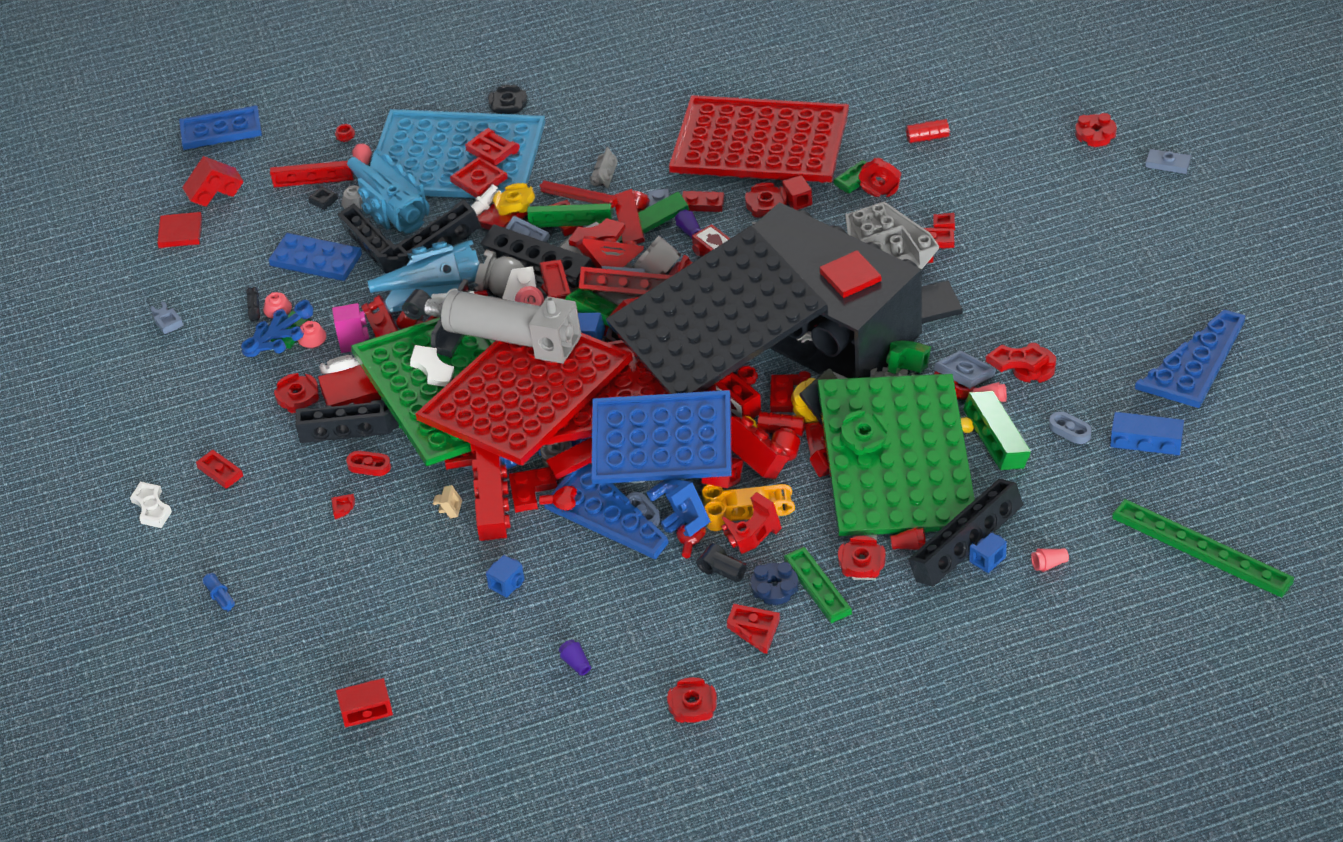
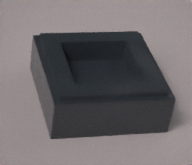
M321 187L309 197V203L325 210L338 199L337 193Z

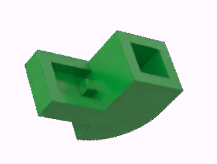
M912 341L892 342L886 360L887 364H889L887 372L896 374L904 368L921 373L928 367L931 346Z

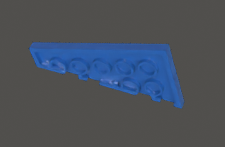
M1224 309L1207 324L1204 330L1196 332L1193 335V339L1188 343L1184 342L1168 355L1159 367L1151 369L1147 377L1143 380L1139 379L1135 383V389L1200 408L1245 323L1246 315Z
M591 464L566 475L551 494L554 495L557 490L565 486H574L577 489V494L574 497L576 501L575 507L565 511L555 507L554 504L544 505L545 509L655 560L669 544L668 538L651 521H648L642 515V512L637 507L635 508L630 503V500L613 483H592Z

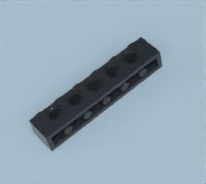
M493 224L480 243L485 251L496 252L497 259L503 256L513 257L520 261L524 267L533 266L534 273L541 277V262L561 260L568 286L571 288H579L581 267L596 268L590 257Z
M1000 478L996 480L909 557L908 561L916 582L934 587L950 571L955 569L962 560L970 555V546L972 544L977 545L982 538L985 539L991 532L994 533L1010 517L1014 516L1024 506L1016 482Z

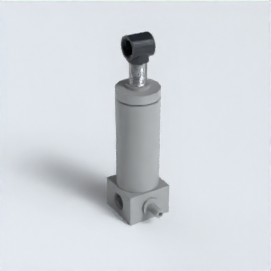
M415 289L402 306L403 313L410 319L418 320L421 316L429 315L441 317L444 330L448 332L533 347L535 359L564 364L581 337L576 302L548 296L543 304L539 306L453 290L447 294L444 301L432 299L428 293L421 289Z

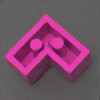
M358 303L332 308L341 353L351 352V345L369 339L368 329L363 327V325H367L364 311L360 312Z

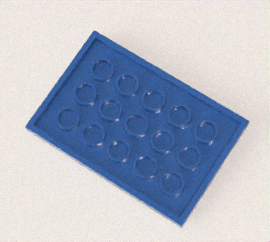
M730 390L593 399L591 478L593 484L732 476Z

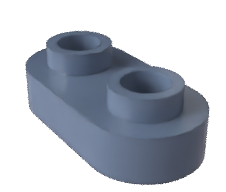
M1055 412L1050 416L1049 428L1052 432L1076 444H1084L1091 439L1092 429L1088 423L1066 412Z
M633 492L626 496L635 508L637 506L648 521H651L656 527L659 525V510L643 493Z

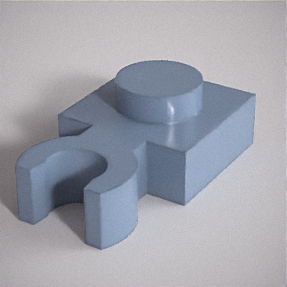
M161 302V309H155L154 306L151 307L155 323L164 335L183 326L182 319L173 308L168 310L165 302Z

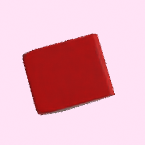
M826 448L816 450L809 460L818 477H823L830 474Z

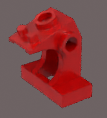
M758 492L750 498L754 513L747 522L740 521L734 523L726 517H722L724 525L721 528L725 531L723 532L724 536L727 537L732 548L737 547L741 554L755 549L770 532L776 535L782 529L774 502Z

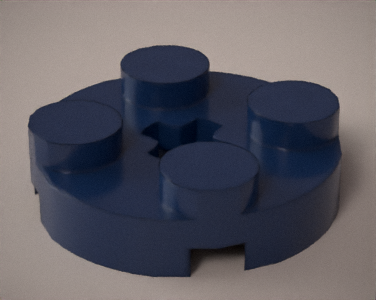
M787 562L768 563L754 568V573L751 576V591L755 598L758 596L760 599H763L765 604H784L790 600L794 593L796 595L798 592V576L792 569L791 564ZM771 582H778L777 586H773Z

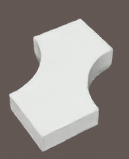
M415 345L410 366L418 368L425 373L427 384L445 387L450 383L454 374V367L443 363L438 358L437 348Z
M140 481L130 499L132 503L142 509L140 514L141 524L162 528L172 511L169 505L160 501L161 486Z

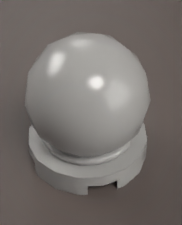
M486 250L483 254L487 257L485 263H480L475 279V283L478 286L475 287V290L485 291L489 288L494 295L502 298L511 270L525 267L513 257L503 256L497 259L496 252Z

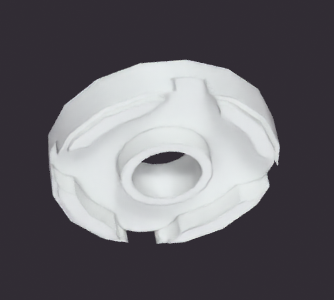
M344 355L330 359L326 366L324 363H321L319 367L322 374H328L360 364L352 355Z

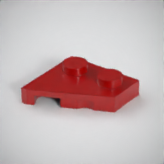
M733 604L727 619V628L762 653L767 654L780 621V613Z

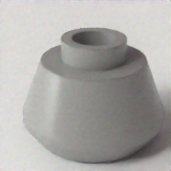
M352 185L345 189L341 200L343 208L346 209L355 203L360 210H363L361 206L363 203L362 198L358 192L359 186Z

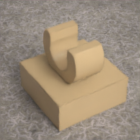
M450 485L444 487L442 495L434 497L433 504H440L439 513H446L451 519L458 517L462 499L454 487Z

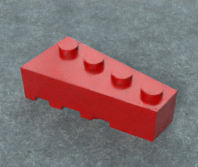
M471 444L479 541L507 538V528H511L510 515H506V512L510 511L509 499L505 498V495L509 494L508 482L504 481V478H508L506 464L502 465L501 456Z

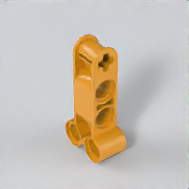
M707 484L702 489L703 506L711 521L706 527L711 531L722 530L721 526L724 525L723 516L730 521L750 519L754 513L750 498L756 492L774 502L778 516L788 515L795 510V504L791 500L792 488L789 485L780 484L723 491L722 487Z

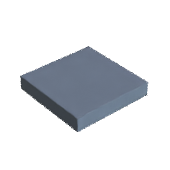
M961 350L935 363L934 370L940 374H953L954 381L969 389L995 376L996 372L994 367Z

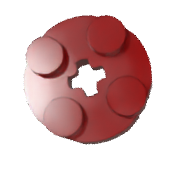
M1107 113L1081 115L1075 128V136L1078 141L1082 143L1083 140L1087 142L1088 146L1092 147L1108 145L1113 137L1115 139L1117 132L1116 123Z
M874 158L862 166L859 178L861 181L860 186L865 192L875 197H880V195L889 197L898 190L901 172L893 165L883 161L881 158Z
M774 183L756 184L751 187L749 193L745 194L746 207L756 218L765 216L779 202L787 204L786 191L781 186L780 189L774 187Z
M1029 343L1027 346L1032 344L1048 354L1049 361L1035 372L1025 368H1012L1014 376L1028 383H1031V380H1038V383L1049 380L1055 374L1056 356L1050 350L1040 347L1037 343Z
M298 373L289 374L278 381L277 388L274 390L277 403L290 413H296V409L306 408L319 400L317 381L308 374H305V376H299Z
M856 536L850 538V542L845 545L843 543L838 550V564L842 569L843 575L847 577L876 578L886 562L885 548L877 544V540L872 537ZM860 555H865V559L858 558Z
M690 677L677 682L676 687L668 691V708L674 719L680 723L709 720L713 717V712L717 706L716 690L712 685L710 687L706 684L705 680L701 678ZM690 697H694L697 700L693 703L687 702L690 700Z

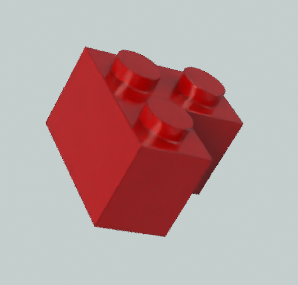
M203 156L182 188L191 202L207 207L217 191L234 197L244 181L236 168Z

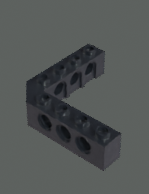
M464 199L454 205L453 209L442 216H438L435 221L424 228H420V231L408 239L405 238L396 245L389 239L387 240L381 230L373 226L369 218L366 219L360 208L355 203L337 214L345 231L386 274L406 266L410 260L408 254L412 253L411 249L424 246L426 249L433 248L432 244L442 241L454 246L481 227L475 210Z
M383 400L363 404L349 403V405L335 407L329 405L325 408L296 409L295 425L300 443L385 435L391 433L399 426Z

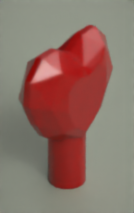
M565 486L557 490L554 495L539 496L540 505L554 504L555 507L565 511L571 510L576 505L574 497L577 494V489L574 486Z
M686 525L678 528L676 534L679 542L683 544L682 557H691L693 546L699 543L706 534L705 527L690 537L685 536L683 533Z

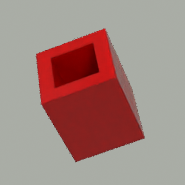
M802 175L782 181L783 188L787 194V203L791 208L798 210L812 205V189Z

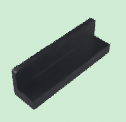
M463 279L457 291L468 292V280ZM440 318L431 333V348H437V354L452 358L465 335L444 330Z

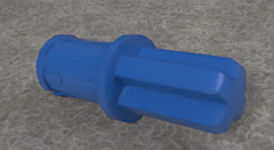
M214 573L204 576L203 584L210 591V597L216 600L223 610L230 611L235 606V602L229 595L228 588L221 584Z

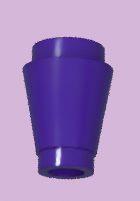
M685 209L675 216L676 226L692 238V235L701 231L693 212Z
M571 639L560 646V658L580 676L587 674L591 670V665L579 642Z

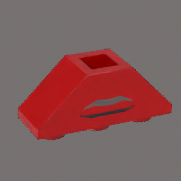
M584 236L583 239L576 242V247L584 256L590 257L596 268L601 269L602 266L624 267L644 249V246L637 245L635 241L617 243L616 239L611 238L600 241L596 240L594 236Z

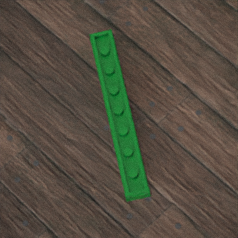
M1124 499L1113 512L1112 519L1281 598L1294 582V577L1127 499Z

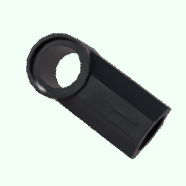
M714 543L710 544L696 561L698 568L705 574L712 575L715 572L734 582H740L747 570L746 563L727 555L721 546Z

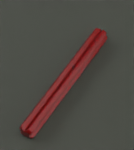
M543 181L539 185L543 193L592 204H611V208H614L619 202L614 195L550 181Z

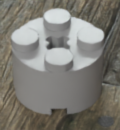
M658 236L632 267L645 269V273L665 275L682 254L666 240Z

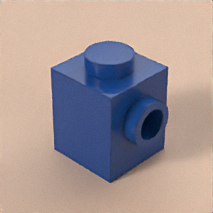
M505 555L494 562L486 572L488 588L506 598L516 588H519L524 581L522 564L518 560L511 559Z

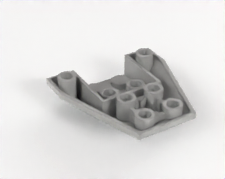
M886 202L845 214L848 235L865 243H875L884 252L901 260L909 259L920 269H923L939 249V245L927 230Z

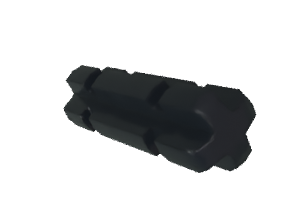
M256 287L248 288L246 292L249 320L258 321L260 319L258 289Z

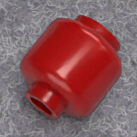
M781 428L772 434L771 441L780 444L784 448L783 451L789 456L787 461L796 459L800 446V438L797 436V433L789 428Z

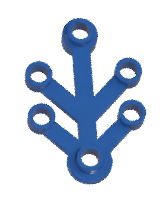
M308 300L298 302L294 307L296 313L289 318L284 309H278L273 314L270 326L266 321L258 323L253 337L246 339L241 345L243 355L254 357L260 351L272 349L275 353H281L286 349V345L279 338L291 337L293 341L300 340L304 333L299 326L292 329L286 328L300 318L305 320L313 315V307ZM271 339H277L274 342H268Z

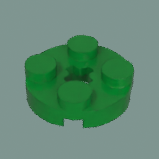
M855 411L845 417L841 426V439L856 455L872 453L879 450L885 444L887 425L875 413L870 415L865 414V411ZM860 429L863 431L868 430L869 432L867 435L860 434Z

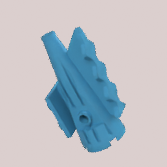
M378 149L375 150L370 166L356 157L348 160L347 166L358 178V192L363 202L361 204L362 209L366 214H370L378 225L381 224L388 230L390 229V220L398 231L412 233L424 224L423 218L425 214L429 215L430 206L427 200H425L423 184L419 185L411 173L406 174L399 163L395 164L388 153L384 154Z
M468 240L452 246L442 241L432 244L433 248L426 249L424 246L411 249L412 253L408 254L410 260L406 266L367 281L370 293L391 291L385 303L390 313L402 311L403 304L415 289H421L431 297L432 294L447 293L450 289H458L463 279L468 280V283L475 282L479 261L476 250H472L469 246L473 245V242ZM448 265V269L443 271V267Z

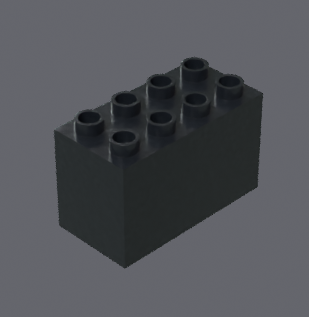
M780 202L753 225L828 306L827 311L769 349L820 375L830 368L833 372L847 378H868L872 369L877 368V372L883 371V367H888L889 364H887L886 360L892 342H913L922 334V269L909 259L901 260L884 252L875 243H865L848 235L839 226H829L812 218L805 210H795ZM858 250L880 273L881 282L843 298L820 274L819 267ZM810 331L812 341L806 340L801 343L800 338Z

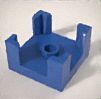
M678 479L663 480L646 492L650 501H654L666 493V497L674 512L661 521L665 532L671 533L684 523H688L684 527L685 531L683 533L685 536L690 537L711 522L692 482Z

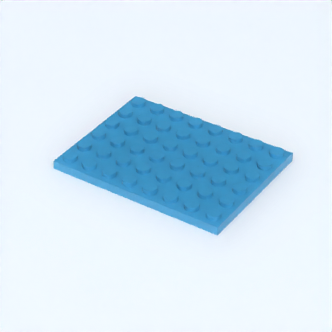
M390 109L376 150L378 149L384 154L388 153L395 164L399 163L406 174L411 173L419 185L423 184L425 196L476 199L450 181L451 175L478 158L466 151L465 144L487 128L494 130L495 134L510 142L518 143L520 149L517 154L509 155L496 165V167L508 175V179L497 186V191L500 190L502 193L506 191V186L516 183L528 185L545 125V116Z

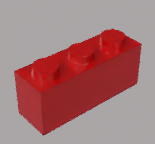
M732 416L731 450L763 478L776 479L789 459V456L783 451L784 448L780 444L772 442L765 431L753 426L754 422L746 416H742V418Z

